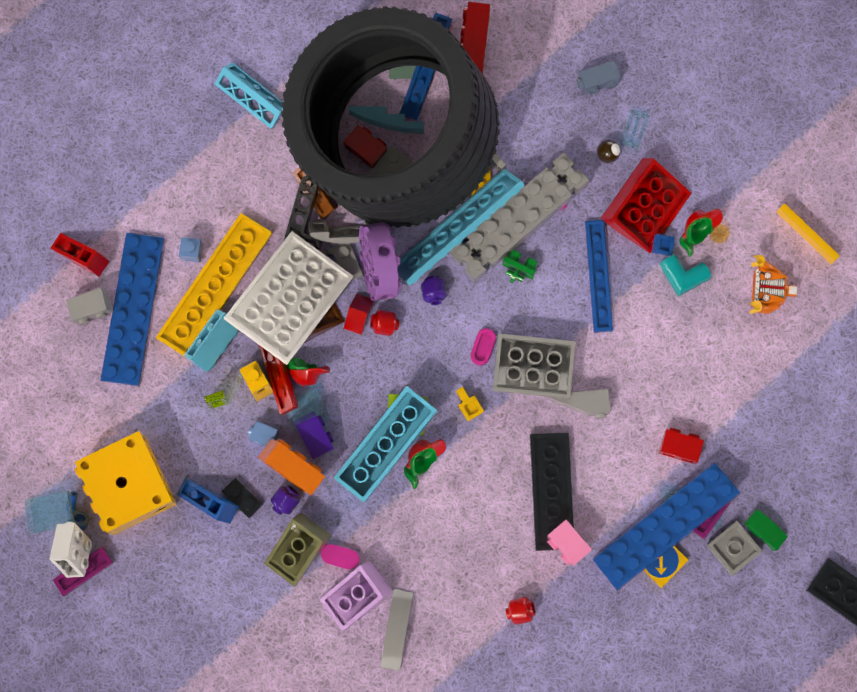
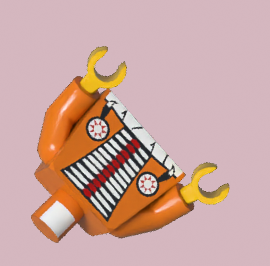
M753 255L757 262H752L751 266L759 268H756L753 274L752 302L749 305L754 309L749 312L750 314L756 312L769 314L784 304L786 296L796 297L797 286L786 285L787 276L782 274V271L767 262L764 256Z

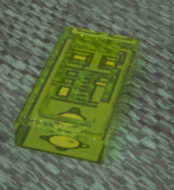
M223 390L204 396L206 404L211 409L229 403Z

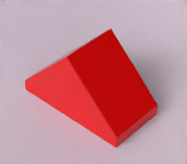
M356 293L349 306L343 329L362 335L374 301Z

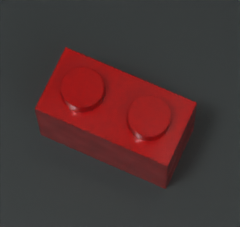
M357 125L343 141L344 147L373 169L387 152L386 143L380 138H374L371 135V131L366 127L361 128Z
M666 429L658 454L696 465L699 461L704 440L699 439L700 436L696 434H681L679 429Z

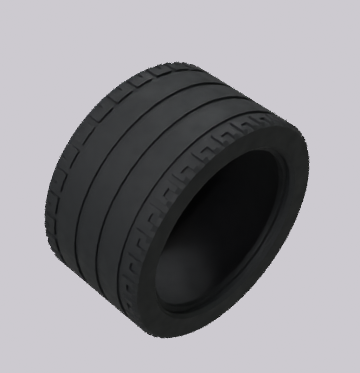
M383 6V8L373 7L370 10L363 9L361 12H353L352 15H346L339 21L336 20L334 24L328 25L324 31L319 32L318 36L315 39L313 38L311 43L303 49V53L298 56L296 64L292 67V72L289 73L288 82L285 84L286 90L283 92L284 102H282L281 106L283 108L281 112L283 117V134L287 140L286 144L290 148V154L294 157V161L299 165V168L343 208L372 224L385 222L389 224V227L393 225L396 228L401 226L411 227V225L418 226L423 222L429 223L430 220H437L440 216L449 214V211L457 209L456 207L459 204H463L464 200L467 197L470 198L472 196L471 193L479 188L478 185L480 182H483L485 174L489 172V166L494 161L492 158L497 152L496 146L499 143L498 135H500V130L498 129V126H500V121L498 120L499 111L496 108L497 102L495 101L494 93L486 78L457 38L440 22L435 21L434 18H428L426 14L417 13L415 10L409 11L407 8L398 9L393 6L392 8H388V6ZM402 66L426 67L446 75L450 96L448 115L437 140L422 157L403 169L382 175H363L345 169L338 147L340 121L350 99L363 84L384 71Z

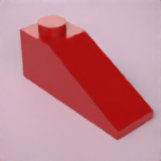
M62 233L58 235L50 248L98 277L101 276L110 262L96 250Z

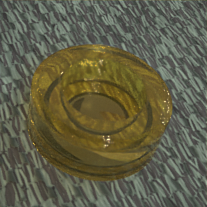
M719 224L713 229L710 238L715 243H724L729 237V230L725 225Z

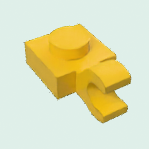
M463 387L456 390V394L462 401L458 407L467 422L484 413L475 395L469 398Z

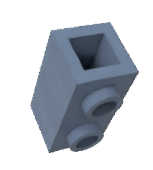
M614 60L580 71L576 81L578 88L583 89L584 94L589 93L592 95L598 93L602 88L612 89L616 87L617 83L620 82L621 76Z

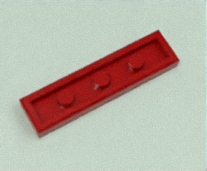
M259 345L279 413L285 415L298 408L286 365Z

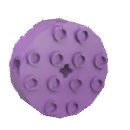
M385 222L361 225L359 228V243L362 247L360 260L363 273L365 272L363 274L366 289L370 293V299L377 301L395 298L399 295V290L402 288L400 278H398L400 258L398 254H395L394 247H396L395 236H391L389 224Z

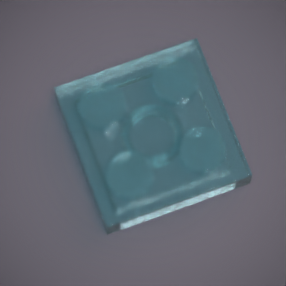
M318 385L295 393L298 408L287 413L295 435L299 434L294 421L313 411L317 416L321 415L325 423L331 421Z

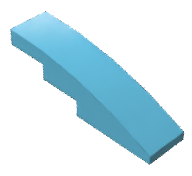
M349 106L350 116L368 124L404 133L424 134V122L405 121V114H387L386 107Z

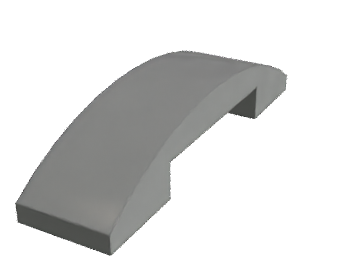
M364 220V225H366V224H372V223H370V222ZM327 221L308 222L310 236L318 240L340 244L359 242L360 226L328 227Z
M394 589L380 668L400 671L413 592Z

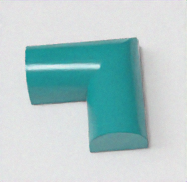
M676 254L666 258L659 264L678 297L712 278L704 262L685 271Z

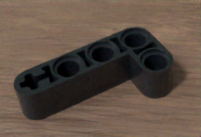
M304 176L299 184L284 240L293 231L306 242L314 239L317 243L316 249L319 250L323 242L311 237L310 233L307 232L308 222L311 219L319 186L311 180L314 186L309 188V184L306 182L310 179ZM302 197L308 198L309 205L307 207L301 204ZM297 215L303 217L304 223L302 225L297 224Z

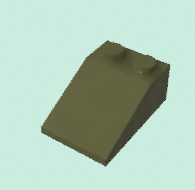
M300 513L292 518L264 564L295 587L320 555L332 535L303 513Z

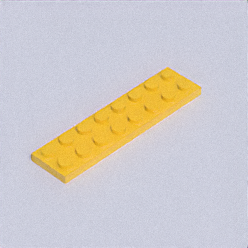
M240 213L155 338L184 356L217 309L220 311L223 309L273 233Z

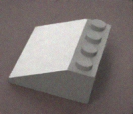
M498 334L493 391L570 399L576 342Z

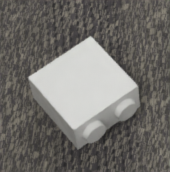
M66 522L65 524H57L50 554L51 562L67 578L84 577L89 565L88 558L92 550V541L76 523Z

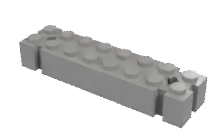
M562 153L552 162L551 170L546 167L525 185L518 194L510 198L503 207L496 210L488 220H485L474 232L470 233L467 236V243L463 244L461 242L449 251L450 256L459 266L462 264L466 266L465 273L474 283L486 274L485 268L487 266L494 268L505 256H508L512 250L516 249L569 203L573 192L578 195L588 186L589 179L580 169L576 172L573 170L574 163L565 153ZM559 179H565V184L563 182L558 183ZM473 253H480V257L475 256L473 258Z

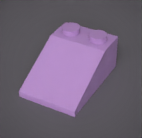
M367 562L356 568L324 595L320 601L340 629L344 631L381 604L393 592L373 564Z

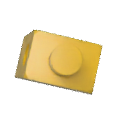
M257 361L239 369L257 402L273 393Z

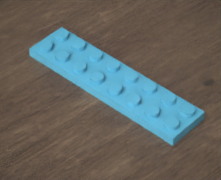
M506 169L499 172L400 258L398 276L409 286L417 282L426 271L433 268L434 264L447 256L449 251L456 245H459L465 237L474 232L485 220H488L496 210L503 207L511 197L518 194L525 186L523 182Z

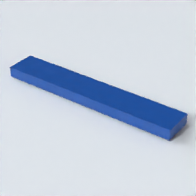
M435 12L434 20L440 22L449 30L452 18ZM421 66L415 67L399 114H405L406 118L417 121L434 73L433 69Z
M585 221L593 333L613 332L604 221Z

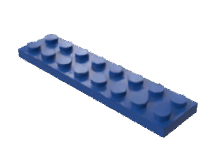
M126 233L100 379L102 382L139 387L164 238Z
M714 463L592 560L618 591L739 496L740 491L718 465Z

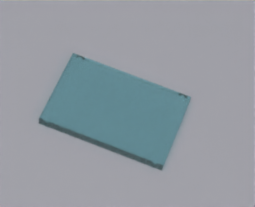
M64 490L63 492L25 500L29 534L34 535L35 533L56 529L57 524L73 522L69 491Z

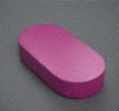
M484 328L477 334L471 352V360L478 366L485 365L490 359L496 341V335L493 330Z
M329 544L321 551V558L327 564L348 570L356 568L359 564V556L354 550Z

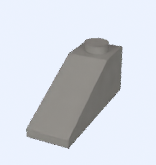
M608 389L571 392L570 399L549 397L551 402L588 416H595V419L606 418V415L611 412Z

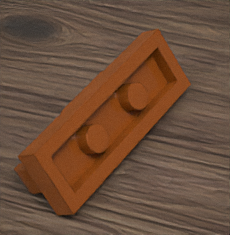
M299 167L293 172L300 184L301 179L306 176ZM311 180L306 182L307 184H309V188L314 186V184L311 183ZM319 187L314 208L321 219H326L338 208V205H335L333 198Z

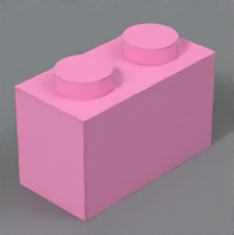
M567 520L547 536L549 538L548 544L554 550L558 549L562 555L560 557L567 565L571 564L574 566L592 550Z

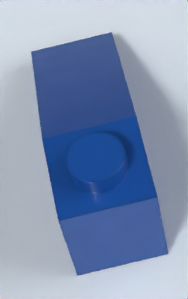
M186 477L177 493L179 497L217 521L229 524L239 507L225 497Z

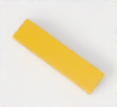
M783 204L778 209L777 213L831 265L838 259L839 254L791 208Z

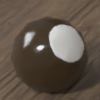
M605 140L598 145L597 156L602 162L612 163L619 158L620 147L613 140Z

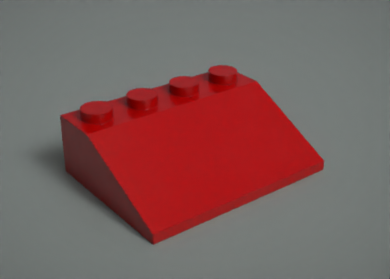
M642 158L603 213L601 219L612 229L648 253H651L654 235H663L692 193L654 158Z

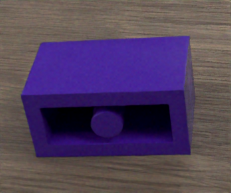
M313 411L294 421L312 459L334 449L331 444L334 440L329 431L325 433L323 426L326 424L321 415L317 416Z

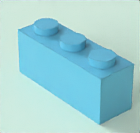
M218 309L184 354V357L206 372L215 366L218 357L225 352L228 343L238 333L237 328L224 320L226 313Z

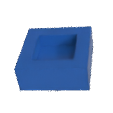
M655 234L652 253L672 256L675 237Z

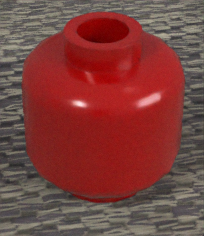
M378 310L371 316L370 328L373 329L375 334L391 336L399 328V319H396L394 312Z
M527 597L510 600L508 608L505 609L507 619H511L516 625L531 622L533 616L536 615L534 602Z

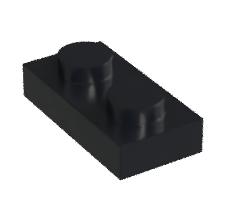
M236 478L221 491L234 504L238 505V508L249 519L263 506Z

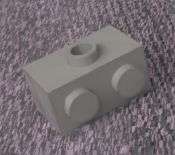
M98 288L66 300L71 321L79 325L89 324L90 320L95 318H106L108 314L113 312L109 293L103 288Z

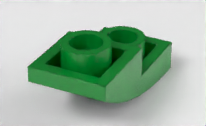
M755 509L744 522L747 528L756 537H760L772 551H777L788 538L772 520L758 509Z

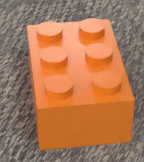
M270 439L257 458L301 491L312 496L325 478L321 473L322 469L314 463L305 462L307 458L299 452L291 451L292 447L285 441Z

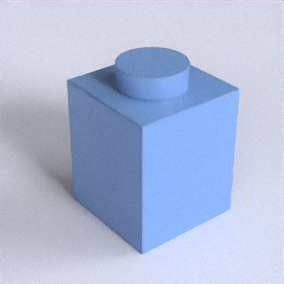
M181 237L180 259L182 261L200 263L203 248L201 240Z
M257 421L255 426L251 425L248 432L249 440L263 447L267 445L270 439L276 441L279 435L278 429Z

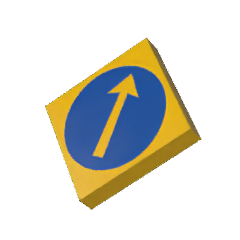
M674 546L646 568L644 572L662 588L684 566L688 559Z

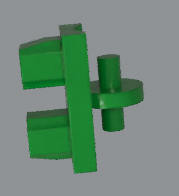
M512 250L502 261V265L509 268L505 274L511 277L510 283L513 284L515 280L523 282L525 277L533 280L537 261L528 258L525 265L518 263L521 254L515 250Z

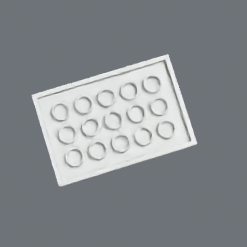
M292 231L226 314L224 320L288 365L354 276Z

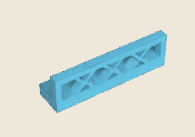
M231 63L224 66L215 85L272 129L283 111L281 107L283 101L236 64ZM224 77L230 80V87L222 83ZM237 88H241L244 91L245 98L238 96ZM255 99L258 102L259 109L252 107L251 100ZM265 111H270L275 115L272 121L266 117Z

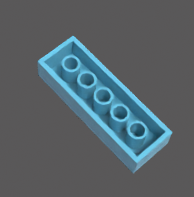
M406 386L338 471L334 479L362 502H367L435 417L438 410Z

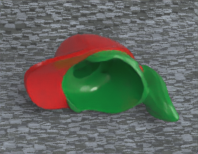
M714 209L707 213L697 210L686 220L685 233L680 237L679 243L687 251L689 257L694 253L693 245L703 242L713 232V229L722 222L723 214L720 209Z
M294 357L286 365L288 375H291L292 379L302 387L316 384L321 374L330 372V367L328 366L318 367L316 364L311 365L302 359Z
M421 439L411 447L408 455L409 462L404 467V474L414 489L419 484L418 475L427 472L432 463L437 461V457L445 452L446 444L444 440L439 439L430 443L428 440Z

